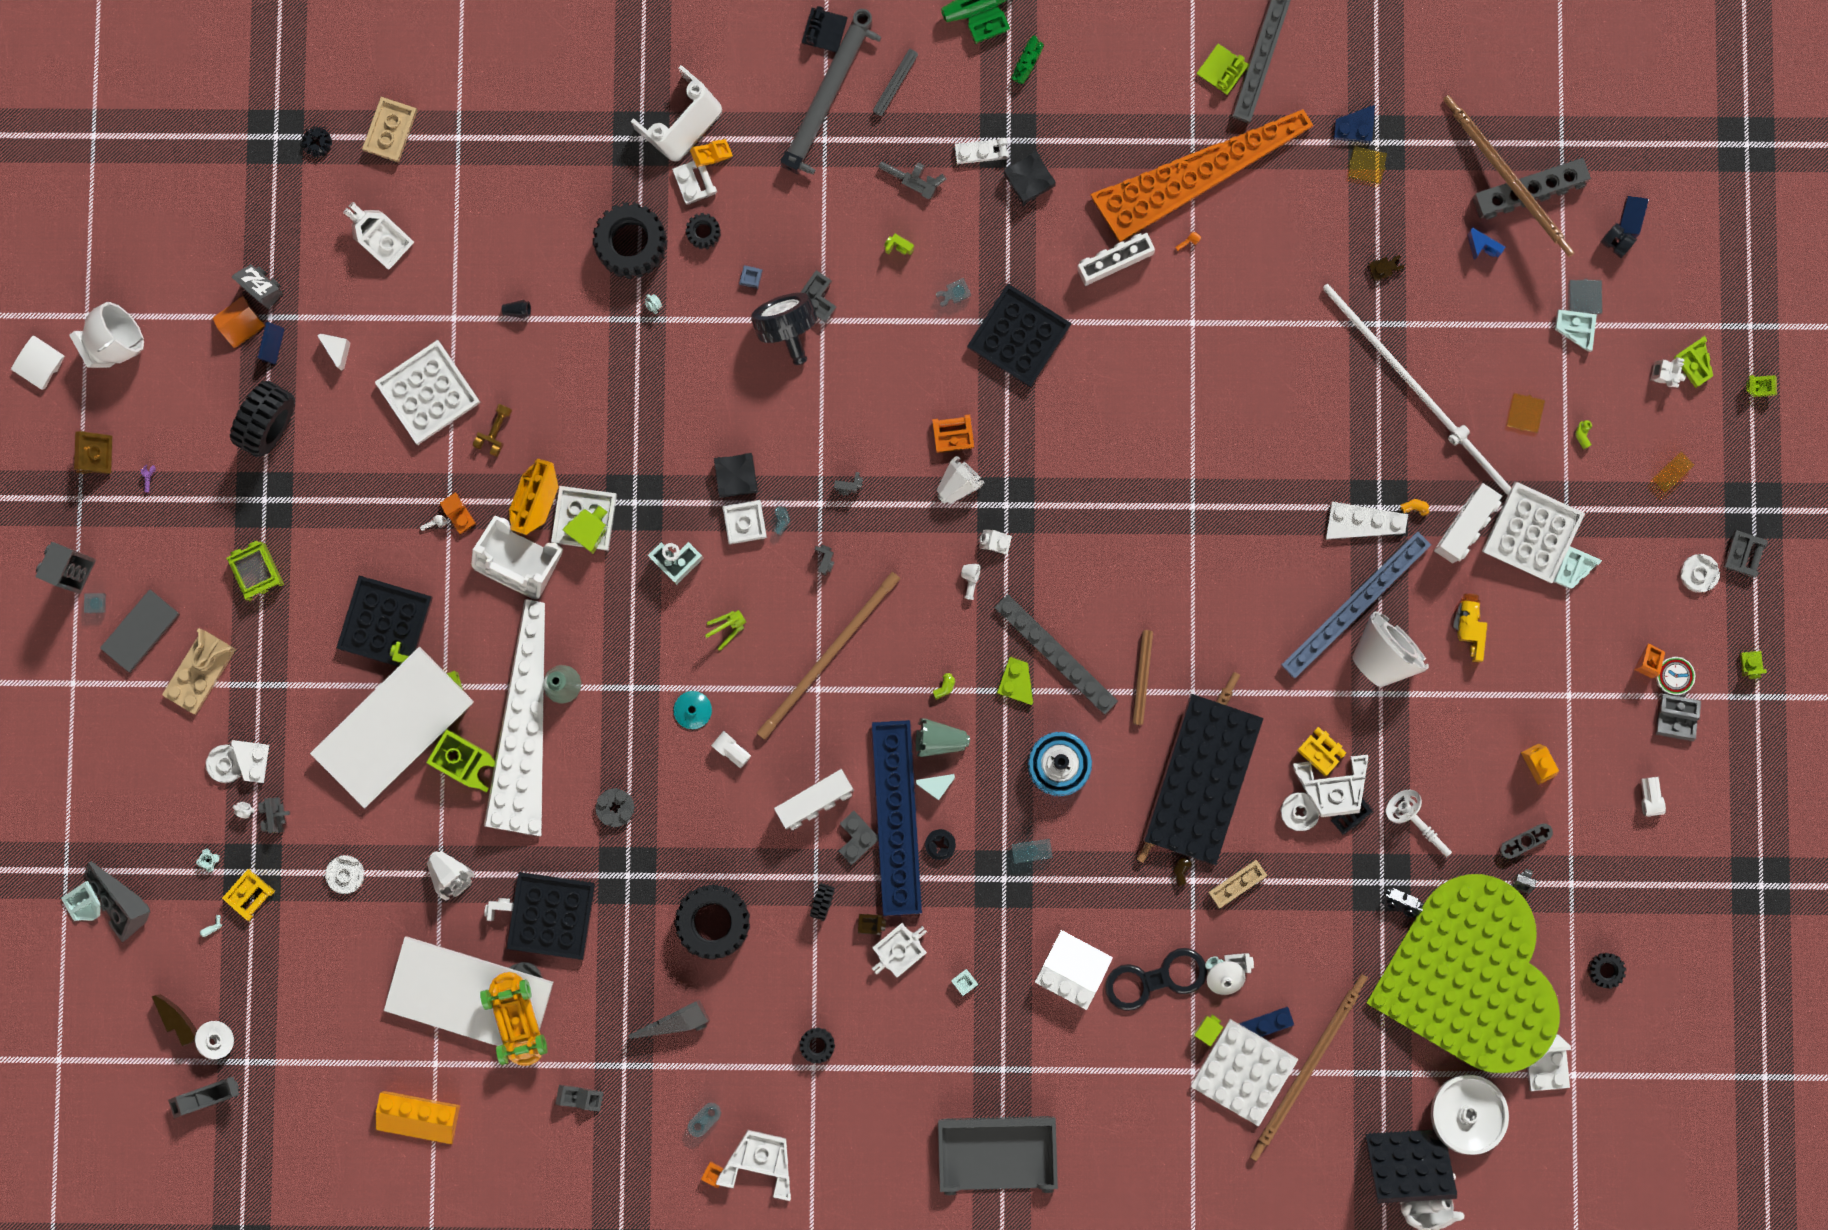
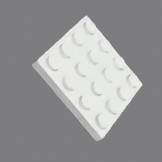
M436 340L375 381V384L417 445L481 403L439 340Z
M1514 482L1482 552L1553 583L1585 513L1523 484Z
M1229 1019L1193 1080L1191 1087L1259 1126L1296 1065L1298 1058Z

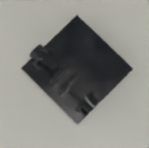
M821 6L811 8L802 43L837 53L848 17L824 11V8Z

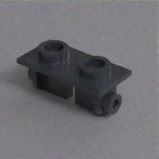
M1387 888L1384 894L1386 896L1381 901L1387 908L1401 911L1408 917L1416 918L1423 911L1424 903L1420 899L1407 895L1406 900H1403L1404 892L1394 888Z

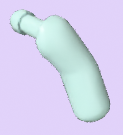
M216 915V924L202 929L200 935L206 937L222 927V924H220L221 916Z

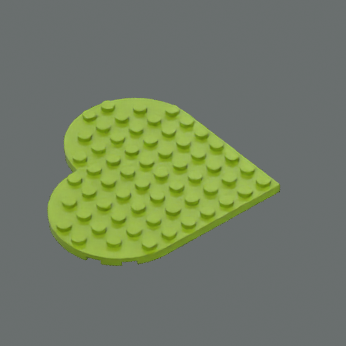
M1468 874L1453 878L1440 885L1428 897L1422 907L1423 911L1420 915H1417L1366 1004L1477 1069L1491 1073H1511L1523 1070L1536 1063L1549 1050L1556 1038L1560 1022L1559 1003L1552 985L1541 971L1529 963L1535 949L1537 935L1532 910L1524 897L1513 886L1501 879L1482 874Z

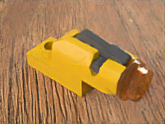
M1463 594L1453 627L1457 630L1460 641L1474 642V645H1471L1470 648L1472 662H1482L1484 659L1487 623L1478 622L1480 620L1479 595Z

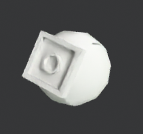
M106 302L94 308L86 316L83 331H74L69 335L87 368L111 367L115 363H122L138 355L144 346V338L140 327L129 313L119 305L111 302Z

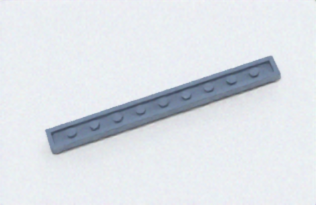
M1416 532L1281 666L1295 679L1413 564L1431 544L1419 532Z

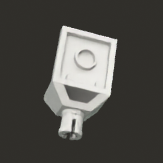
M352 202L349 207L354 213L348 208L343 213L353 222V239L360 243L389 270L414 241L384 213L379 210L362 211Z
M1558 1034L1545 1055L1536 1063L1527 1067L1530 1091L1570 1088L1566 1050H1571V1046Z

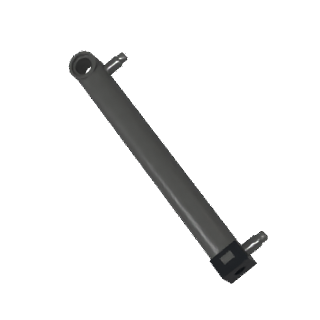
M859 9L854 13L853 20L788 151H785L780 161L782 168L797 175L800 170L812 175L815 173V169L805 164L804 159L865 36L878 42L882 38L870 30L872 27V16L868 10ZM860 18H866L868 20L865 24H860L858 22Z

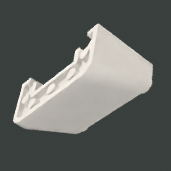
M494 516L473 548L471 565L477 572L532 599H539L562 555L563 548L556 543H546L542 547L511 532L510 523L507 519Z

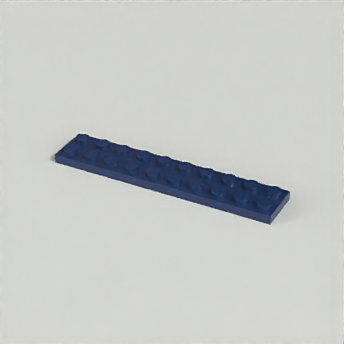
M910 720L872 722L883 916L921 914Z

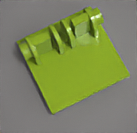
M1217 44L1196 74L1228 95L1248 67V63L1244 61L1245 58L1242 55L1237 57L1220 44Z

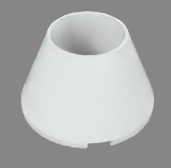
M1375 611L1371 614L1352 656L1360 671L1379 687L1425 672L1429 665L1424 664L1423 661L1426 658L1418 646L1398 625L1392 626L1387 622L1389 620L1388 617Z

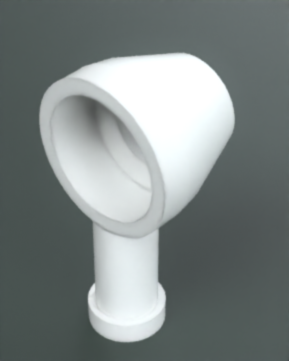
M968 564L962 568L961 577L968 580L965 599L974 600L975 585L980 575L979 564Z

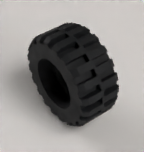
M625 202L620 207L617 204L612 206L613 210L610 212L606 210L603 213L604 217L597 220V228L595 227L593 230V245L599 260L608 271L614 272L619 277L623 275L626 278L632 279V276H637V278L643 277L642 274L646 272L650 274L653 272L652 268L654 266L658 267L661 264L660 259H664L666 254L667 236L661 221L654 212L650 211V208L646 206L641 207L639 203L629 205L628 202ZM637 225L642 227L647 233L648 242L645 248L634 256L619 255L613 247L614 235L624 226Z
M263 381L258 386H255L241 404L233 420V425L230 429L232 443L255 457H262L268 454L274 448L277 441L280 440L288 423H290L296 404L293 394L270 381Z
M720 885L701 886L691 891L682 899L675 914L676 934L681 940V944L689 950L688 952L703 959H719L729 956L742 946L750 929V914L745 902L737 893ZM707 904L721 905L730 915V929L719 940L704 939L696 931L695 916L698 910Z

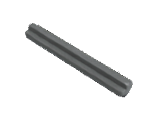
M912 49L907 51L873 108V112L876 115L882 116L918 57L916 51Z

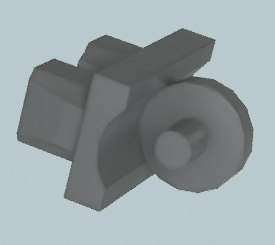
M280 797L265 798V801L258 804L259 812L266 813L267 820L260 823L261 831H268V833L284 832L285 816L290 815V811H284V805L281 804Z

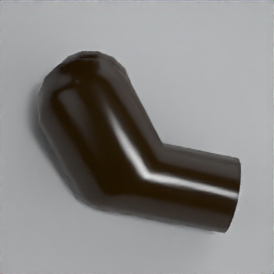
M1181 858L1174 867L1173 872L1178 886L1187 884L1184 873L1192 865L1189 858Z

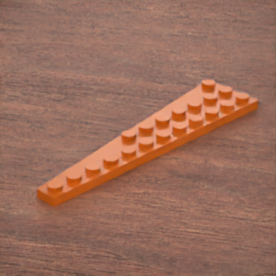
M1302 109L1277 121H1272L1262 127L1252 129L1237 137H1232L1222 143H1217L1174 160L1169 164L1159 166L1152 171L1144 172L1139 176L1090 194V197L1120 243L1312 128L1313 124Z

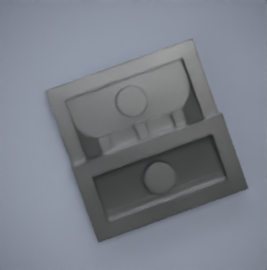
M1662 694L1655 734L1694 741L1696 739L1697 721L1700 719L1701 701Z

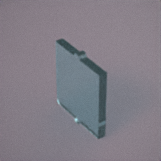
M1587 278L1584 280H1570V311L1602 314V280H1588Z

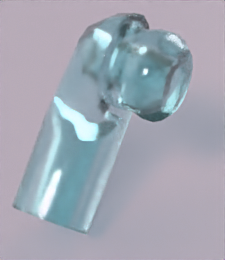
M778 506L775 508L778 524L773 531L781 536L790 523L787 509Z

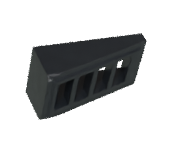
M1363 796L1361 805L1366 811L1363 813L1360 809V813H1358L1360 816L1358 818L1354 813L1349 814L1354 820L1352 823L1345 815H1337L1331 819L1342 835L1373 813L1374 809ZM1342 818L1348 826L1344 827L1338 819Z

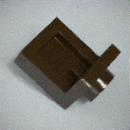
M859 914L858 933L881 935V931H885L886 919H882V915Z

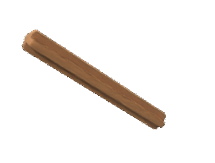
M1150 630L1142 632L1133 724L1143 725L1153 639V631Z

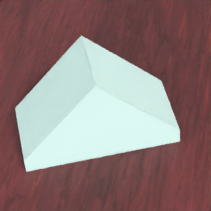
M951 774L916 780V784L937 800H940L955 779V776Z

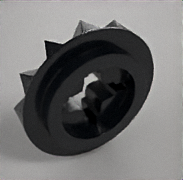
M313 127L306 130V133L302 136L301 144L307 154L313 157H320L330 150L332 138L329 132L322 127ZM312 136L316 137L317 139L321 138L319 140L321 147H319L316 144L312 145V143L314 142L312 140Z
M944 829L932 831L925 841L927 853L936 860L949 858L956 848L954 836ZM945 837L944 844L949 848H941L937 853V845L932 841H940Z

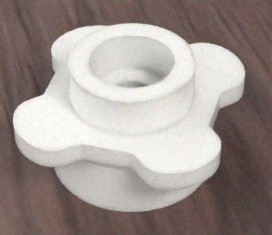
M240 802L233 806V809H235L234 814L241 818H249L251 812L255 811L246 802Z

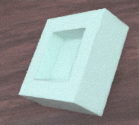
M967 969L951 980L962 996L978 985Z

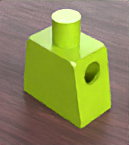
M600 505L592 514L583 509L562 530L594 554L608 528L601 521L608 512Z

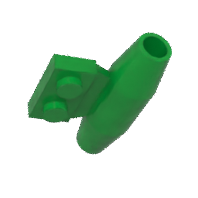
M954 0L941 8V13L946 23L969 18L968 28L975 44L1010 31V26L1004 12L997 7L1007 0Z

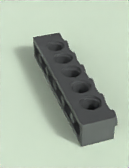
M1580 158L1520 178L1519 180L1527 190L1530 186L1534 187L1536 194H1530L1535 200L1542 202L1550 199V195L1557 193L1560 196L1568 193V189L1575 187L1578 190L1586 187V183H1588L1591 177L1584 158ZM1564 175H1569L1572 178V182H1567L1564 179ZM1546 181L1553 182L1554 188H1549L1546 185ZM1507 183L1475 193L1472 197L1479 219L1486 218L1488 220L1496 217L1497 213L1504 212L1506 214L1514 211L1515 207L1522 206L1524 208L1526 206L1519 198L1514 200L1510 197V193H1514V191ZM1492 199H1498L1500 201V206L1494 205L1492 203Z

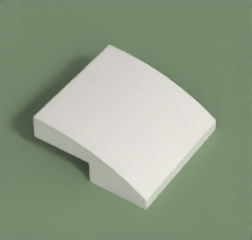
M32 336L18 355L11 370L43 390L46 389L53 373L58 371L65 356L36 336Z

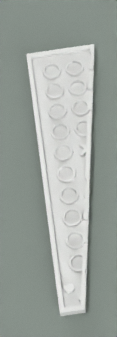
M525 599L484 827L541 836L545 603Z

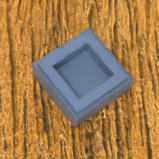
M744 265L740 285L758 289L763 270Z

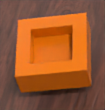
M710 1161L701 1180L719 1188L720 1185H716V1180L724 1168Z

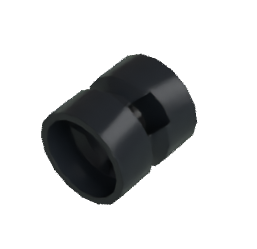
M1615 223L1600 242L1607 248L1612 247L1613 253L1622 258L1637 239L1630 233L1625 234V229L1618 223Z

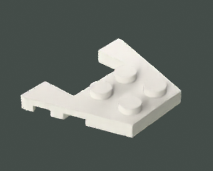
M1368 755L1351 756L1350 762L1353 775L1314 780L1310 762L1293 764V770L1320 817L1360 813Z
M747 1130L717 1178L716 1185L734 1188L738 1168L776 1176L773 1197L790 1201L786 1138Z

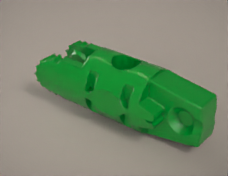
M1035 35L1029 39L1016 64L1012 79L1017 83L1023 84L1044 47V44L1041 41L1039 42L1038 37Z

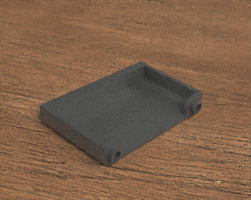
M1055 1116L938 1119L940 1192H944V1195H956V1191L969 1189L1038 1188L1042 1189V1193H1053L1054 1189H1058Z

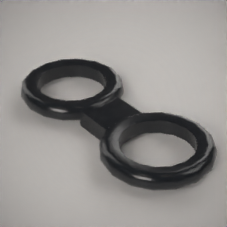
M1178 948L1165 957L1161 968L1148 972L1135 965H1121L1113 969L1108 975L1105 983L1106 995L1110 1003L1116 1008L1130 1011L1142 1007L1149 999L1151 991L1168 987L1173 992L1179 994H1191L1199 990L1205 982L1207 976L1206 963L1203 957L1195 950ZM1179 956H1189L1199 966L1198 978L1189 986L1176 985L1169 976L1170 964ZM1125 972L1138 975L1143 982L1142 995L1132 1003L1120 1001L1113 992L1115 979Z

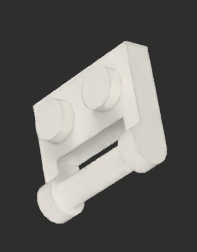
M694 161L672 169L686 205L717 193V189L711 182L706 166L698 167L706 190H700L693 169L697 168Z

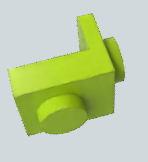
M1750 375L1749 381L1746 383L1747 392H1750V395L1753 397L1776 396L1777 376L1755 377Z
M396 642V645L391 647L390 656L393 657L392 661L399 662L400 666L409 656L399 654L401 642Z

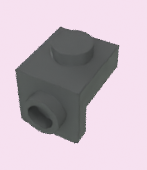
M855 472L854 483L835 480L834 490L838 491V494L849 495V492L857 493L858 489H862L863 483L860 472Z
M821 544L820 547L816 546L814 550L824 555L818 572L826 576L827 572L831 573L835 563L832 561L834 552H831L832 548Z

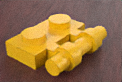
M1317 727L1313 733L1318 736V739L1316 740L1310 735L1297 751L1324 776H1327L1340 762L1334 755L1337 754L1342 759L1346 752L1342 749L1341 744L1334 742L1329 737L1330 734ZM1324 742L1331 750L1328 751L1321 744Z

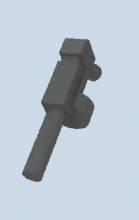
M882 161L878 167L903 180L902 184L922 193L921 196L927 199H931L937 186L947 180L943 173L937 178L927 176V182L920 179L925 170V165L919 162L916 164L912 174L904 173Z

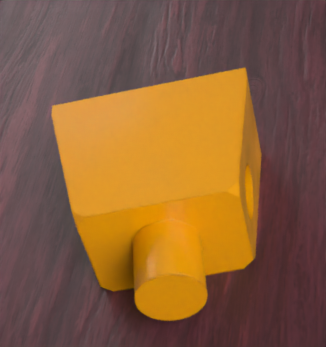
M1536 744L1521 752L1538 785L1558 774L1559 769L1546 746Z

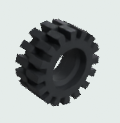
M701 213V215L695 214V217H691L689 219L690 222L686 224V234L689 242L694 247H699L702 250L703 248L709 249L710 246L714 247L721 236L718 221L708 213L707 215H704V213ZM703 224L709 226L711 230L709 236L706 238L698 237L696 234L698 226Z
M820 883L810 917L825 921L835 892L834 887Z
M1600 953L1589 962L1590 967H1588V970H1590V973L1588 975L1592 978L1591 981L1599 987H1617L1619 983L1623 982L1622 979L1626 977V974H1624L1626 971L1624 961H1621V958L1615 954ZM1604 963H1610L1614 967V974L1610 978H1604L1600 973V968Z
M821 1028L808 1030L800 1040L799 1048L801 1055L805 1060L814 1064L827 1061L832 1056L835 1048L834 1038L831 1033ZM820 1038L824 1041L825 1048L821 1053L811 1051L810 1042L812 1039Z

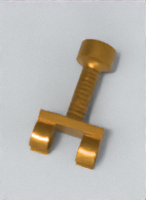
M498 404L495 410L498 412V416L489 435L486 436L478 432L472 445L481 449L484 440L494 443L490 454L498 457L504 445L495 440V437L504 418L509 417L512 409Z

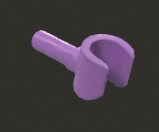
M147 464L141 469V474L145 477L144 492H149L151 475L156 471L154 465L150 467L149 471L147 470Z

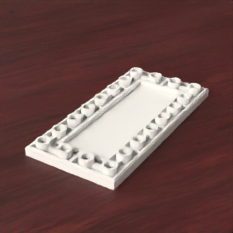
M418 647L310 754L366 808L474 701L421 647Z
M406 936L402 944L384 1011L500 1046L503 1043L493 1008L488 1010L483 1008L480 992L489 990L493 979L505 972L516 973L523 980L527 979L532 993L530 1000L540 1031L554 982Z

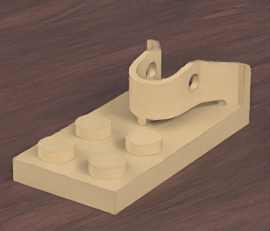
M200 628L197 630V639L162 694L194 715H197L236 651L234 647Z

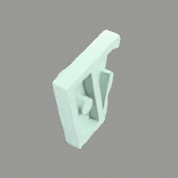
M1558 310L1555 330L1586 351L1591 352L1593 350L1597 314Z
M1570 546L1553 582L1572 589L1596 565H1599L1602 560Z

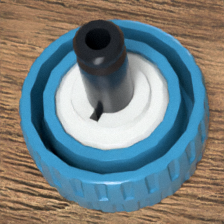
M1067 732L1049 733L1041 737L1031 748L1028 756V772L1033 783L1041 791L1053 796H1067L1080 790L1088 781L1092 770L1091 754L1085 743L1077 736Z

